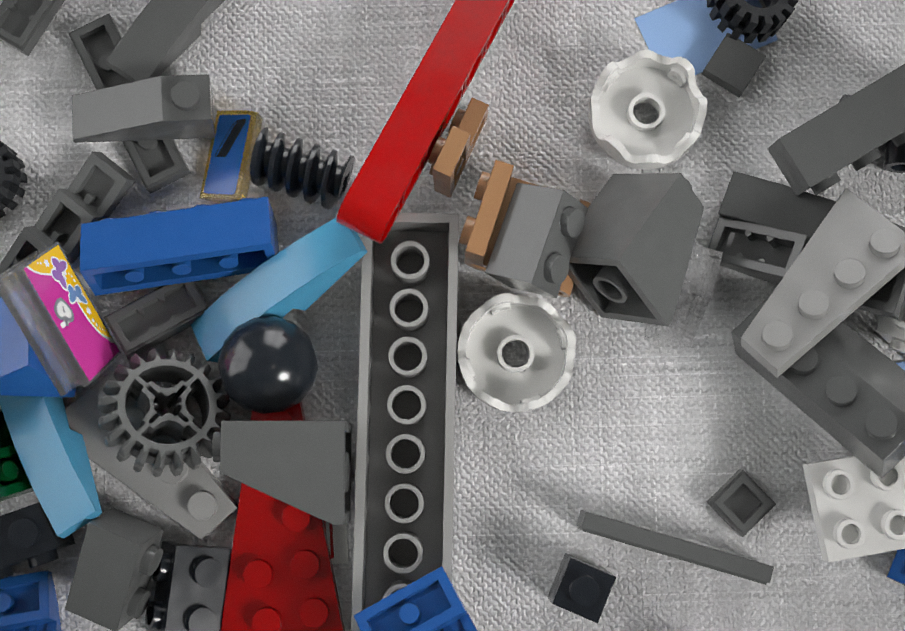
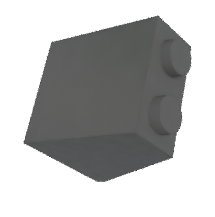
M681 173L612 174L589 205L585 216L584 229L580 236H578L569 262L568 275L602 318L669 326L672 322L704 211V206L693 192L690 182Z
M221 421V432H214L212 440V457L214 462H220V473L332 525H344L351 520V423L346 421Z

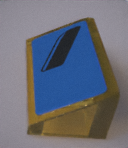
M250 110L217 111L215 138L211 139L200 199L227 203L247 198L251 181V155L255 141L261 132L263 122L258 112Z

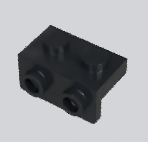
M162 541V559L158 568L152 574L153 580L156 581L154 601H150L146 609L145 624L147 630L221 631L232 549L223 546L189 545L173 541Z

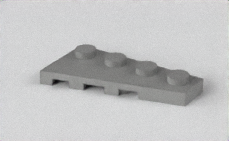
M846 188L742 335L741 346L778 378L905 268V232Z
M114 368L65 409L70 429L83 435L88 458L200 540L204 539L238 510V504L203 462L199 468L193 470L183 461V471L176 477L170 471L169 465L164 466L161 476L155 477L152 473L153 464L146 462L140 472H135L133 466L136 458L132 455L127 460L119 462L116 456L122 445L106 447L104 440L110 431L98 428V420L104 415V413L97 409L98 401L100 398L107 396L103 392L105 381L116 380L113 375ZM129 396L125 401L126 414L131 425L137 430L141 425L144 414L136 407L138 402L132 396ZM157 410L153 422L159 416H163L159 410ZM164 435L157 436L151 440L162 444L183 442L182 440L177 442L173 438Z

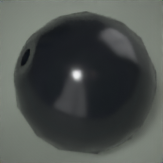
M276 316L256 317L237 326L224 341L218 358L219 372L228 397L243 409L260 414L283 412L300 403L313 388L318 371L317 358L308 334L294 322Z

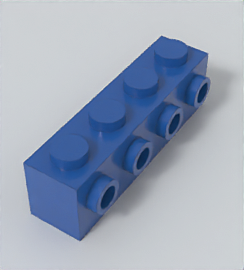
M268 197L243 198L239 201L213 205L201 204L192 208L166 212L153 211L145 215L118 219L105 218L101 221L81 224L80 273L95 296L248 274L279 253L277 222Z

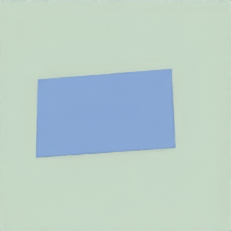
M677 0L634 18L650 51L665 57H683L693 65L695 75L703 72L726 34L732 33V30L728 27L723 33L717 28L721 19L711 20L709 14L713 7H707V0ZM745 0L752 6L762 8L759 0ZM741 34L738 39L744 42V35ZM775 34L773 37L769 36L766 41L759 43L756 37L752 44H746L754 49H758L777 41L778 38Z

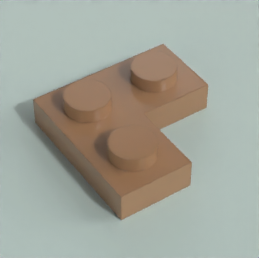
M472 97L466 111L458 108L447 139L440 136L437 139L428 163L432 164L429 174L433 175L434 191L451 198L488 118L489 104Z

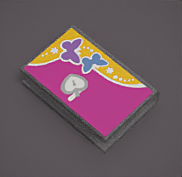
M58 242L33 252L0 274V295L60 396L66 395L77 386L82 385L85 387L90 385L121 353Z

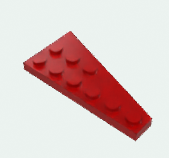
M302 401L283 412L260 414L252 411L250 421H305ZM241 483L221 631H345L324 520Z

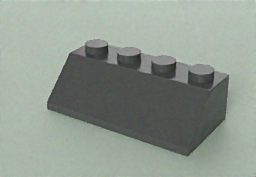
M768 299L764 300L731 332L735 354L882 479L905 457V370L842 321L776 378L741 346L742 335Z

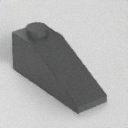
M209 74L157 76L72 95L74 143L215 138L214 103Z

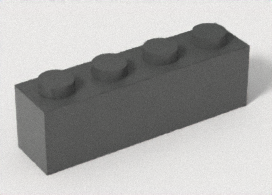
M905 64L782 136L767 148L796 196L810 188L815 195H818L841 181L837 172L852 164L855 171L860 170L880 158L882 155L877 148L892 140L896 147L905 143Z

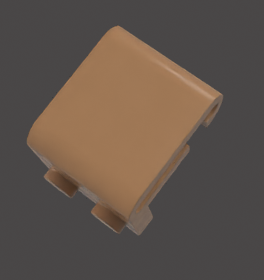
M495 160L491 173L482 171L474 195V199L481 200L482 202L476 218L467 216L459 240L460 244L467 245L464 263L483 272L486 271L516 184L535 185L512 177L514 165ZM580 199V201H579V202H581L583 205H585L587 208H588L589 205L591 204V203H589V202H587V201H584V200H582V199ZM569 275L562 282L558 296L570 297L574 282Z

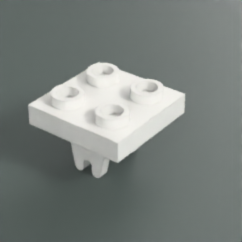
M854 455L802 464L822 561L834 562L905 549V457L882 479Z

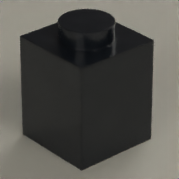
M565 553L547 597L552 604L598 623L616 576L607 570Z

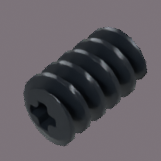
M268 127L263 128L255 141L251 155V182L256 186H261L268 180L269 189L274 192L280 191L285 186L286 194L292 198L297 197L303 191L304 200L310 204L314 203L321 195V206L327 210L331 209L342 198L348 186L354 166V156L350 155L343 166L338 165L337 150L333 149L328 157L322 160L320 159L319 144H315L308 154H304L303 139L297 138L289 149L285 147V133L280 132L273 143L268 142Z

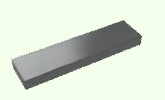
M106 14L68 33L96 90L130 83L126 78L107 66L106 60L123 38L110 14ZM174 139L122 141L146 190L150 194L191 174Z
M580 510L576 525L578 529L587 533L766 585L771 581L773 566L605 516Z

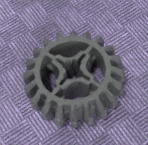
M153 348L148 353L147 362L135 353L129 361L130 369L119 364L113 374L116 380H106L104 383L103 392L107 396L100 398L98 401L97 409L104 413L98 420V428L110 431L105 436L104 443L106 447L122 445L116 456L119 462L127 460L131 455L136 458L133 466L135 472H140L145 462L153 464L152 473L155 477L161 476L165 465H169L170 471L175 477L180 475L183 471V461L193 470L199 468L202 463L201 456L212 458L214 432H221V421L231 420L230 413L222 410L230 402L228 395L217 393L223 385L222 379H207L211 371L210 364L203 365L199 369L193 367L195 362L193 353L188 355L184 362L176 360L177 352L175 348L168 351L166 359H161L157 350ZM154 382H167L175 384V386L163 388ZM129 396H132L138 402L136 407L144 414L141 425L137 430L131 425L126 414L125 401ZM191 396L195 398L201 409L202 429L192 422L194 417L186 409L187 401ZM176 403L173 414L168 412L163 416H159L153 422L157 410L162 412L166 408L170 409ZM164 435L173 438L177 442L181 440L183 442L162 444L151 440L157 436Z

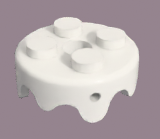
M641 50L622 61H612L604 68L595 84L589 102L588 119L591 132L597 144L610 158L634 169L650 170L665 167L677 161L689 151L701 134L707 112V99L700 92L695 80V69L687 59L683 57L670 58L650 50ZM639 103L651 104L657 111V120L651 124L639 122L633 114V107Z
M510 293L499 294L487 300L465 322L458 341L457 359L459 370L469 390L476 398L489 407L503 412L515 413L535 410L551 402L568 384L573 373L576 338L571 325L544 299ZM518 341L527 347L529 358L525 365L511 367L504 362L502 349L507 343Z

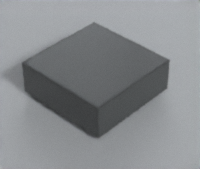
M727 33L701 75L740 97L766 55L740 39L734 40L729 38L731 34Z
M741 469L706 501L741 537H744L776 505L754 480Z

